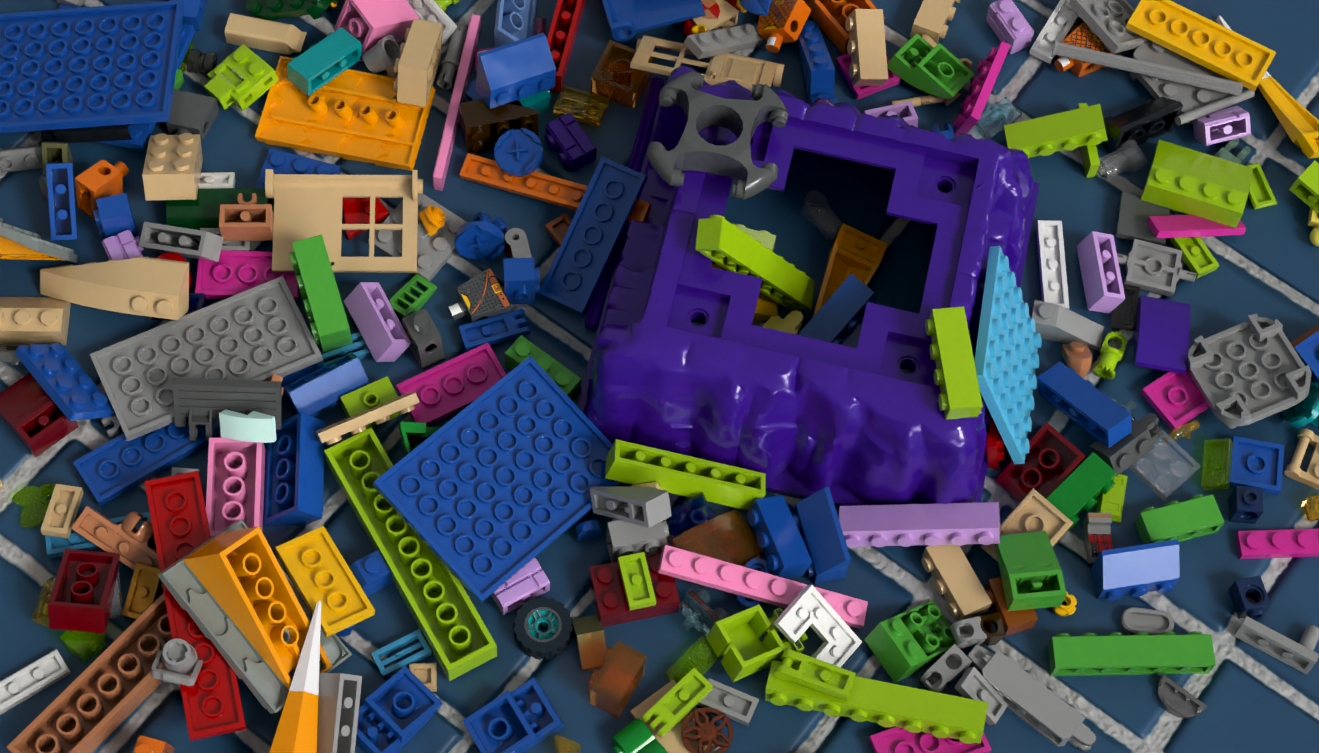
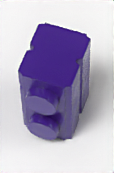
M570 112L559 119L547 123L544 139L549 148L554 147L558 152L557 157L562 166L567 165L571 172L582 168L583 165L586 166L595 161L597 148Z

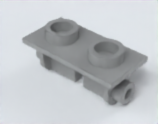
M40 144L20 149L0 148V173L43 168L42 146Z

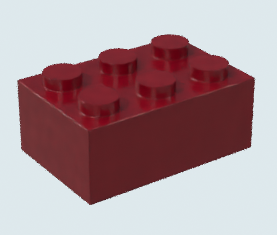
M662 553L645 556L656 598V605L629 611L618 561L589 567L590 587L596 613L602 627L678 612L680 600L674 577L658 573Z

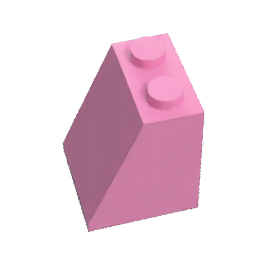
M346 0L335 25V30L342 27L361 42L362 59L359 61L361 62L364 61V54L386 35H393L397 43L404 40L407 27L411 28L413 20L420 19V17L407 0Z

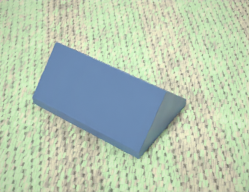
M498 0L494 29L495 48L534 35L537 0Z

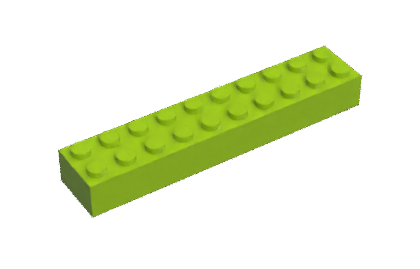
M372 427L324 450L329 469L374 549L380 551L391 570L392 581L448 680L451 681L497 657V645L461 582L373 486V482L393 467V464Z

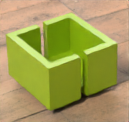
M760 604L715 622L706 636L717 657L723 656L721 664L732 682L770 667L772 660L779 661L784 650L787 649L775 629L770 630L761 643L760 639H762L771 626V622Z

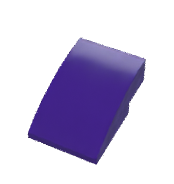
M1141 295L1136 309L1134 365L1185 374L1190 338V304Z

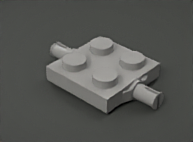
M1138 239L1133 240L1128 256L1117 253L1119 264L1125 265L1126 269L1124 285L1173 297L1176 283L1179 279L1194 283L1196 272L1182 269V250Z

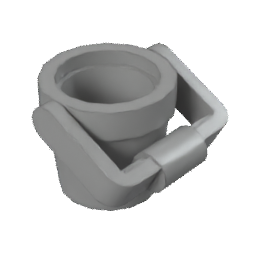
M391 34L386 35L364 54V63L372 73L378 74L387 70L390 78L398 77V73H394L396 58H400V46L396 42L395 37Z
M175 638L165 644L163 651H158L151 667V676L174 684L192 686L195 684L200 673L203 660L198 658L197 652L191 644H188L183 639ZM160 663H162L164 670L158 669Z

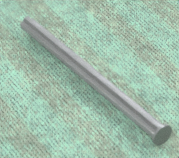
M1057 38L1055 39L1051 55L1053 58L1055 55L1237 96L1241 94L1243 84L1239 82L1060 43Z

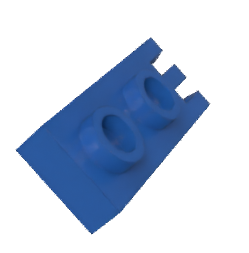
M524 309L458 326L465 351L468 352L487 342L491 346L519 338L521 335L527 336L531 334V328L527 326L529 324L528 320L524 317L526 315Z

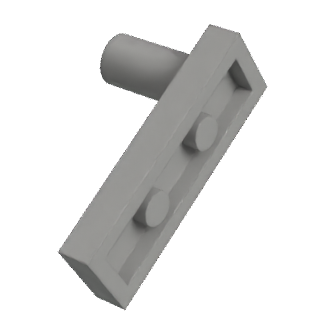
M1246 616L1234 637L1306 675L1319 658V654L1314 652L1319 639V628L1314 625L1306 626L1299 643Z

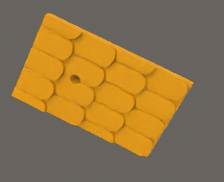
M280 56L275 70L279 81L269 89L255 133V138L258 141L268 145L295 148L303 152L373 163L381 167L408 171L414 169L433 102L432 99L436 91L433 86L426 107L397 102V92L393 90L395 78L347 69L307 96L288 81L287 64L293 58Z

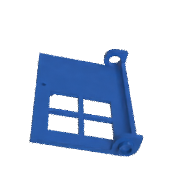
M602 0L612 36L618 42H626L632 39L636 33L705 16L701 0Z

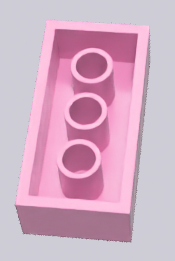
M223 437L209 438L206 513L211 538L237 520H243L248 528L260 526L263 532L266 451L264 443L237 441Z

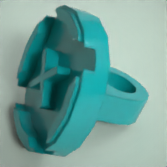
M1319 382L1310 383V391L1307 398L1297 405L1282 411L1283 417H1285L1284 420L1291 427L1299 428L1310 423L1319 429Z

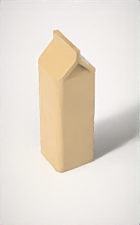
M230 13L224 31L227 44L238 46L244 44L248 48L285 55L295 52L301 53L307 32L301 31L292 24Z

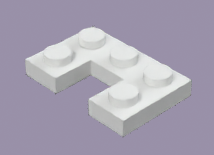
M806 585L774 622V625L789 642L793 643L810 626L824 642L811 657L841 667L862 643L813 585Z

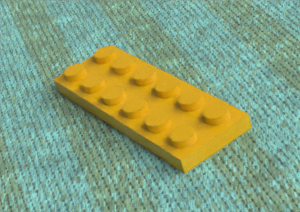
M1141 0L1126 25V29L1232 81L1242 83L1244 87L1254 92L1276 54L1275 51L1171 0Z

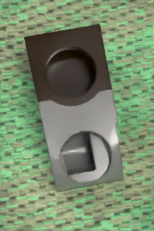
M999 613L963 619L950 626L955 644L959 648L976 646L977 644H986V646L996 645L1006 635ZM993 623H994V625H995V627H996V632H995V633H994V629H993V626H992Z

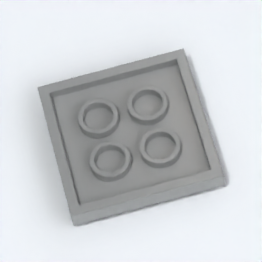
M1071 0L1069 3L1075 14L1089 26L1090 31L1097 35L1104 43L1105 48L1113 54L1138 48L1149 40L1126 29V25L1135 11L1127 0Z
M418 194V213L431 205L439 207L445 214V225L439 228L437 233L432 236L427 234L418 216L417 273L413 274H418L430 282L457 251L454 243L455 233L459 227L468 222L428 196ZM403 200L382 224L403 223ZM376 230L374 249L386 257H402V230Z

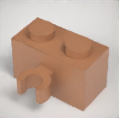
M239 193L237 197L238 204H220L219 229L221 237H224L223 241H273L274 215L271 204H258L256 193H252V200L250 202H244L242 193Z

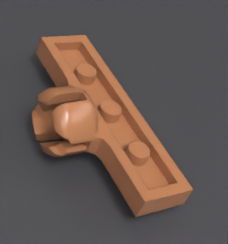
M88 505L71 528L107 553L120 554L119 561L132 570L135 569L137 562L159 567L157 551L149 545V540L154 534L151 520L148 519L139 530L136 529L144 517L140 513L130 512L121 524H116Z

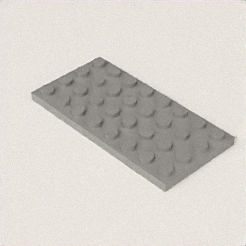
M283 276L187 314L179 320H172L89 354L127 441L175 422L174 378L268 381L273 374L284 377L323 361L322 355Z

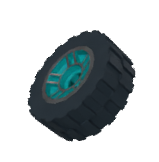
M540 597L525 602L521 609H518L516 618H514V640L519 645V649L522 652L524 651L529 657L532 656L538 660H548L551 657L559 656L562 651L567 649V645L572 639L573 621L569 610L564 607L563 603L557 602L554 598ZM539 625L545 628L548 627V630L545 632L539 631Z

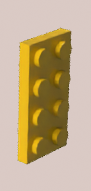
M324 525L275 547L276 555L312 615L317 602L320 600L321 630L326 638L375 615L374 607Z

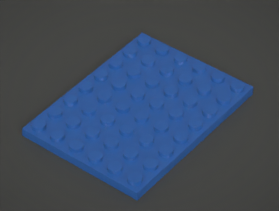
M183 1L0 14V133L169 122L185 8Z
M529 356L373 482V486L481 604L593 509L589 488L618 487L623 482L605 478L606 456L613 444L540 365Z

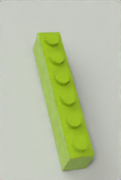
M618 439L614 441L606 456L605 478L632 485L657 482L668 493L690 498L701 494V496L694 499L748 511L755 499L764 498L766 495V473Z

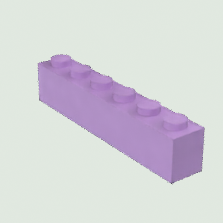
M999 502L839 506V521L847 547L850 548L867 546L909 547L914 545L962 546L965 544H1000Z

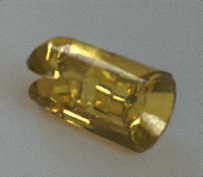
M54 577L44 582L31 617L37 624L49 627L48 603L51 596L49 591Z

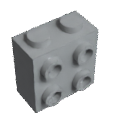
M618 519L607 522L606 545L610 562H617L618 557L641 552H644L645 556L662 553L663 547L668 545L667 537L669 536L667 522L661 521L650 528Z

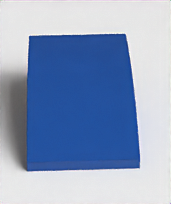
M404 666L364 700V704L359 708L356 745L364 753H397L424 727L443 703Z
M534 677L512 692L506 691L462 720L481 753H522L566 727L541 684Z

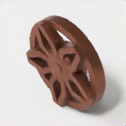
M698 708L691 712L683 723L681 731L682 741L690 753H703L702 744L708 745L704 753H709L712 744L722 747L713 753H725L730 747L733 738L732 724L728 717L717 709ZM706 714H713L716 717L712 718L711 722H709V717ZM698 715H701L705 722L701 723ZM694 718L696 726L687 728L688 723ZM722 719L723 721L719 726H716L714 724L716 721ZM725 724L728 729V737L723 732H719L724 728ZM692 731L696 732L695 736L686 734ZM721 737L726 743L717 741V738ZM688 740L699 741L697 743L698 751L690 745Z

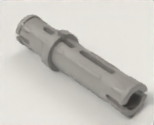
M460 22L456 23L458 27L453 32L446 57L441 61L442 69L437 79V85L445 89L446 83L447 89L452 87L455 73L458 72L459 61L468 30V25L462 23L461 29Z

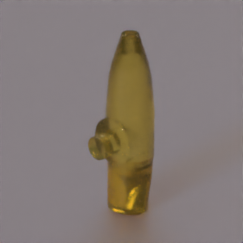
M1194 420L1178 427L1166 436L1165 442L1174 441L1181 437L1190 439V433L1198 429L1200 423L1198 420Z

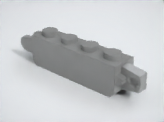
M978 644L971 650L967 656L972 661L971 665L979 671L1008 703L1007 708L1057 747L1065 746L1069 742L1075 748H1079L1081 752L1091 749L1096 741V736L1093 731H1090V728L1083 724L1085 717L1082 716L1081 711L1076 706L1067 704L1060 699L1059 694L1054 689L1046 688L1032 672L1024 671L1010 655L1003 654L999 650L994 654Z

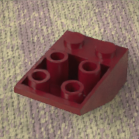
M28 373L0 393V417L35 458L79 427L77 421H69L31 373Z

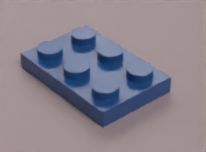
M270 148L254 188H265L266 169H273L274 174L340 175L341 166Z

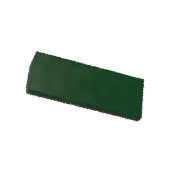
M265 188L198 189L196 200H166V222L169 226L200 230V228H219L220 204H238L237 197L239 193H242L244 202L252 200V193H256L258 204H270L271 200L266 198Z

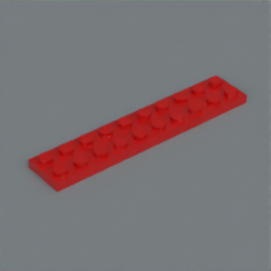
M199 471L144 481L160 572L211 538ZM162 582L172 639L180 638L191 644L196 650L198 658L203 660L202 668L195 684L192 686L180 684L190 741L245 730L246 724L237 675L212 641L205 637L188 612L181 608Z

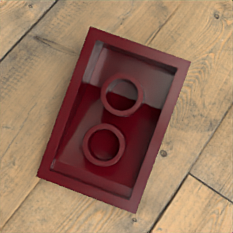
M1046 422L1029 441L1030 450L1025 455V464H1014L1012 460L995 481L1019 502L1033 488L1046 499L1087 456Z
M65 549L48 603L49 629L105 634L111 613L120 554Z

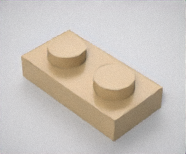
M62 484L55 485L40 529L42 535L69 539L71 528L84 494L82 487Z

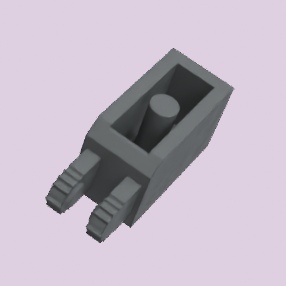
M1147 414L1137 422L1131 419L1132 432L1110 448L1097 440L1090 446L1091 451L1117 472V477L1155 448L1153 442L1163 434L1160 426H1156L1159 422L1156 414Z

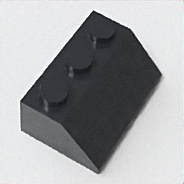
M1162 96L1155 100L1149 99L1136 108H1127L1117 116H1108L1104 118L1108 140L1101 143L1109 156L1112 157L1172 132L1175 125V117L1180 115L1183 104Z

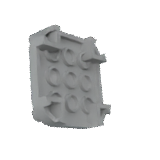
M1151 40L1144 42L1136 48L1132 59L1230 80ZM1134 72L1129 74L1133 82L1139 80L1154 99L1163 96L1181 102L1183 108L1180 115L1232 95ZM1193 120L1190 121V122H1187V124H1188V125L1193 124Z
M1258 314L1248 315L1246 322L1205 339L1202 335L1194 340L1193 345L1189 349L1187 359L1189 374L1214 415L1224 422L1228 428H1236L1237 426L1240 427L1257 422L1297 405L1309 395L1312 374L1309 365H1304L1282 331L1283 325L1277 319L1273 321L1269 318L1258 317Z

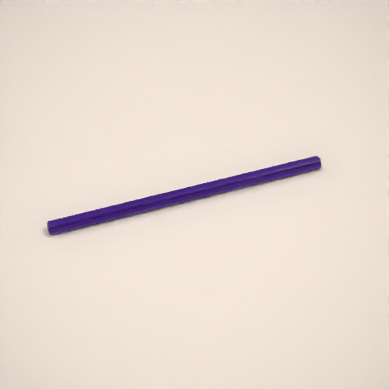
M654 77L651 80L628 168L640 172L659 105L660 90L664 87V80L658 77ZM624 231L590 302L585 319V327L587 329H598Z

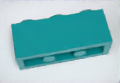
M340 27L287 64L288 81L307 96L311 95L362 59L361 42Z

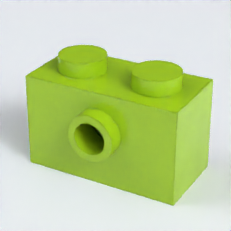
M388 376L341 396L340 400L342 409L348 418L394 399L398 395ZM400 412L391 414L390 420L396 418ZM375 421L365 425L366 430L371 427L373 428L376 424Z

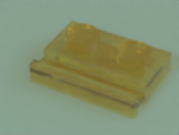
M564 85L554 105L553 114L563 116L570 112L577 121L599 127L609 106L610 98Z

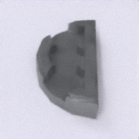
M1161 675L1157 684V697L1161 706L1168 713L1178 718L1189 719L1198 716L1208 707L1167 676Z

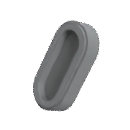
M1131 607L1123 612L1119 621L1122 630L1129 635L1139 632L1160 635L1163 632H1172L1174 629L1172 616L1162 610Z

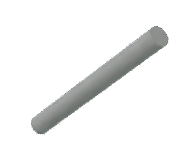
M1246 89L1239 96L1231 95L1176 116L1175 123L1180 126L1255 96V92Z

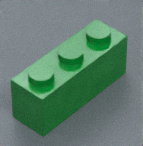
M1092 452L1046 499L1074 523L1068 529L1071 530L1079 522L1080 518L1078 516L1084 510L1089 512L1097 504L1096 498L1102 492L1106 495L1116 484L1114 479L1117 472L1097 454Z

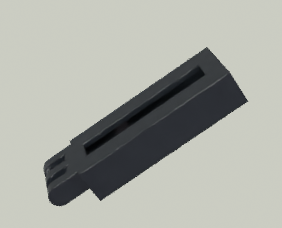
M131 124L42 130L40 138L43 141L66 143L131 140L132 138L128 130V126Z

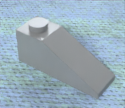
M1034 300L1029 315L1030 318H1034L1035 329L1037 333L1041 334V339L1065 344L1082 342L1087 344L1089 349L1100 351L1104 326L1061 305Z
M653 487L589 488L593 513L648 528L672 516L668 491Z

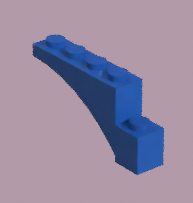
M807 20L796 42L805 78L808 104L811 105L818 98L827 97L835 104L837 103L834 95L835 68L817 21Z

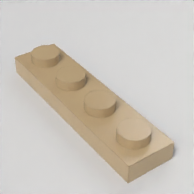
M411 391L315 432L321 443L326 442L327 445L342 440L341 435L351 431V434L354 435L366 430L365 425L375 421L376 425L390 420V415L399 411L400 414H405L414 410V405L419 403L417 394Z

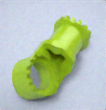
M1111 332L1105 337L1100 350L1101 357L1098 364L1093 367L1096 376L1100 378L1103 376V379H1113L1115 377V367L1117 362L1122 359L1127 345V339L1121 332ZM1110 339L1119 341L1121 348L1117 350L1109 347L1108 341Z

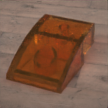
M737 509L707 520L672 540V547L740 566H745L749 560L764 554L762 548L757 543V536ZM698 584L701 589L705 587L704 585Z

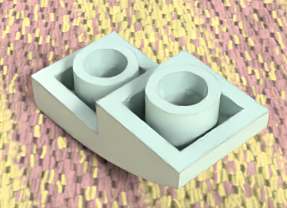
M227 409L219 413L220 433L223 438L259 443L276 441L275 416L256 411L245 415Z

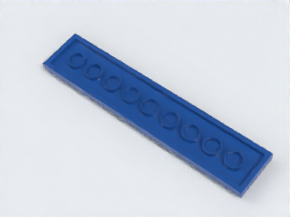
M320 361L284 376L281 387L324 365ZM284 391L282 394V401L287 398ZM187 418L186 427L175 426L174 422L131 441H127L124 433L72 463L101 507L209 444L205 437L206 425L197 424L198 437L196 441H191L189 438V418ZM213 418V438L221 437L220 428H217V418Z

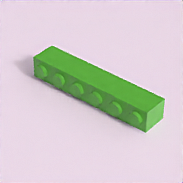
M1192 631L1186 635H1176L1175 632H1163L1160 635L1139 632L1128 636H1123V633L1120 632L1110 633L1107 636H1097L1096 633L1070 636L1068 633H1060L1052 637L1047 645L1050 676L1209 674L1216 665L1211 634H1202L1200 631Z

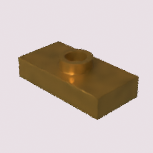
M141 562L136 563L122 615L138 619L157 600L162 582L157 575L160 573L159 567Z

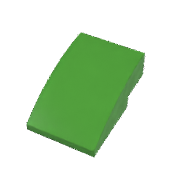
M918 33L887 64V68L910 85L926 93L950 100L975 75L943 45L939 43L932 47Z

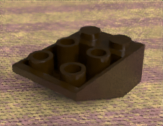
M483 99L459 103L460 128L467 153L478 154L494 149L498 138L511 129L526 128L534 132L538 137L537 109L508 103L490 109Z

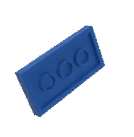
M61 343L20 345L17 347L15 355L69 421L112 417L114 409L107 397L99 390L93 380Z

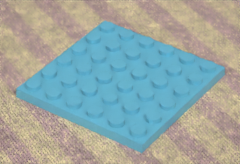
M990 246L974 362L980 393L1013 463L1025 464V455L1030 450L1028 432L1032 431L1030 412L1034 410L1035 406L1033 389L1037 388V378L1035 375V369L1039 368L1037 352L1038 348H1041L1042 339L1041 334L1036 332L1034 318H1030L1028 304L1024 303L1022 299V290L1016 285L1015 273L1010 271L1008 257L1004 256L1000 246Z

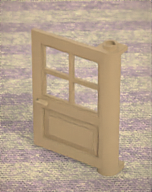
M646 35L642 39H638L635 55L630 64V68L670 76L674 69L681 66V63L707 68L706 73L701 75H705L704 80L709 85L735 80L750 91L753 84H766L771 88L772 82L773 87L780 88L785 64L733 53L706 57L711 59L710 63L684 58L685 54H694L684 43ZM657 47L680 52L677 57L653 52V50ZM652 56L675 61L676 63L674 68L648 62Z
M266 169L265 195L266 198H274L272 272H294L289 252L294 251L292 242L322 234L333 272L417 273L418 194H423V179H418V170H412V175L274 174L273 169ZM343 198H370V224H342ZM376 198H403V223L375 224ZM342 230H370L369 257H341ZM375 230H402V257H374Z

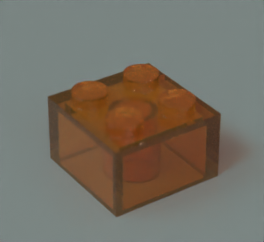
M609 40L591 76L590 93L635 109L652 72L630 68L631 61L637 50ZM651 56L648 63L654 64V57Z
M617 641L614 648L609 647L603 656L602 661L604 664L601 670L596 669L588 684L591 685L588 693H590V704L618 719L645 674L647 656L620 641Z

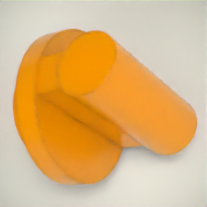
M429 205L425 210L418 213L429 236L436 234L437 230L445 225V214L437 206Z

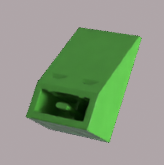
M1046 531L1000 535V544H995L1008 611L1061 606L1067 593L1062 569Z
M933 600L880 622L864 639L894 683L908 678L932 664L955 644L950 629L951 625Z

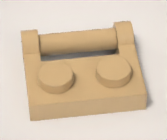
M1301 428L1297 436L1299 441L1290 464L1286 466L1284 474L1293 480L1319 490V436L1315 435L1310 429ZM1309 444L1314 447L1305 472L1301 470L1300 466Z

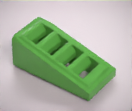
M418 274L404 285L389 300L399 321L402 322L404 317L419 311L437 290V286ZM419 283L426 287L427 290L424 292L416 285ZM413 290L421 296L418 298L417 296L412 294L411 291ZM408 297L412 299L414 302L410 303L405 298ZM402 303V304H404L405 306H407L408 308H407V309H404L403 307L400 306V304Z

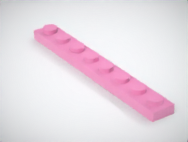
M669 545L663 547L658 573L782 608H787L807 585ZM815 587L848 626L857 629L864 627L868 601Z

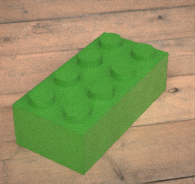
M322 234L292 242L294 251L289 252L306 314L309 322H311L310 326L316 345L321 344L323 352L353 344L350 327Z

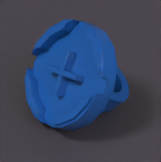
M526 128L506 131L498 138L494 147V156L498 167L510 176L522 177L529 175L539 167L543 160L544 150L540 139L534 132Z
M478 212L471 222L465 223L458 228L455 233L454 243L458 254L466 259L481 261V258H488V260L499 256L503 251L504 234L499 227L491 223L489 215Z

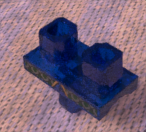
M702 492L688 500L684 499L680 504L671 507L672 516L663 521L667 522L668 530L675 537L714 518L715 513Z

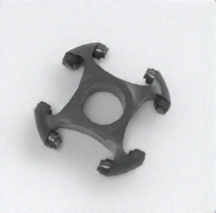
M690 71L674 78L660 90L659 104L664 107H670L674 104L681 106L686 115V127L678 145L673 150L666 151V148L660 142H651L649 145L647 157L657 174L670 187L683 186L685 173H682V171H701L738 180V183L734 182L732 195L743 200L762 192L775 182L778 176V166L774 163H766L760 168L756 167L751 159L750 142L756 128L762 122H771L778 128L785 127L789 114L779 96L766 84H753L750 97H754V101L726 99L698 91V88H703L705 75H701V73ZM710 126H721L733 132L737 140L728 145H713L701 138L699 132Z

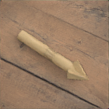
M957 93L951 100L931 94L891 101V105L911 101L913 107L942 102L948 106L961 94Z

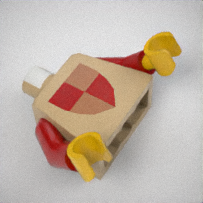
M701 0L705 16L682 21L683 33L687 37L688 35L734 27L738 22V10H741L742 13L747 11L740 5V0Z

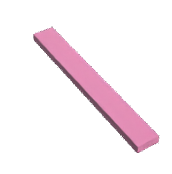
M472 14L432 176L434 190L443 191L460 120L459 103H464L475 50L477 49L481 32V16Z

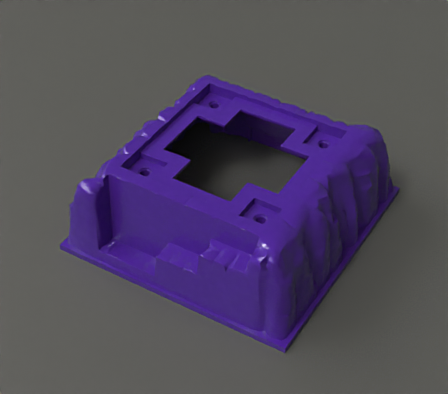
M684 65L672 71L668 82L694 69ZM704 80L703 88H698V91L726 99L754 101V97H750L751 91L738 84L735 80L711 86ZM785 90L775 92L788 111L787 123L785 127L778 128L771 122H762L756 128L750 142L751 159L756 167L760 168L766 163H774L778 166L777 180L768 188L784 192L794 148L895 170L886 214L937 226L919 314L867 302L857 348L752 325L762 278L711 267L712 260L695 250L699 219L709 218L710 215L724 216L732 181L738 180L709 172L682 171V173H685L683 186L670 187L652 167L647 157V151L651 142L662 143L666 151L673 150L678 145L685 130L686 115L684 109L679 105L674 104L670 107H664L659 104L640 171L648 179L638 199L650 203L652 207L646 222L631 220L630 225L626 224L577 407L612 444L618 439L766 473V491L803 500L817 491L829 487L836 508H839V506L981 503L988 465L986 443L992 416L981 395L983 407L978 417L945 419L944 410L939 408L938 397L941 394L940 385H936L934 381L936 363L935 360L930 358L929 348L932 341L931 335L927 336L925 321L929 319L932 309L964 306L975 360L990 246L1001 247L1004 256H1007L1009 259L1010 271L1015 273L1017 287L1021 286L1039 183H1035L1031 176V165L1027 154L1023 150L1009 149L987 138L975 139L971 134L961 133L948 140L940 133L922 130L907 124L900 115L874 117L868 114H861L854 105L847 102L834 104L827 97L818 98L809 105ZM710 126L699 132L701 138L713 145H728L737 140L733 132L721 126ZM701 322L703 325L695 326L692 323ZM901 369H909L912 373H904Z

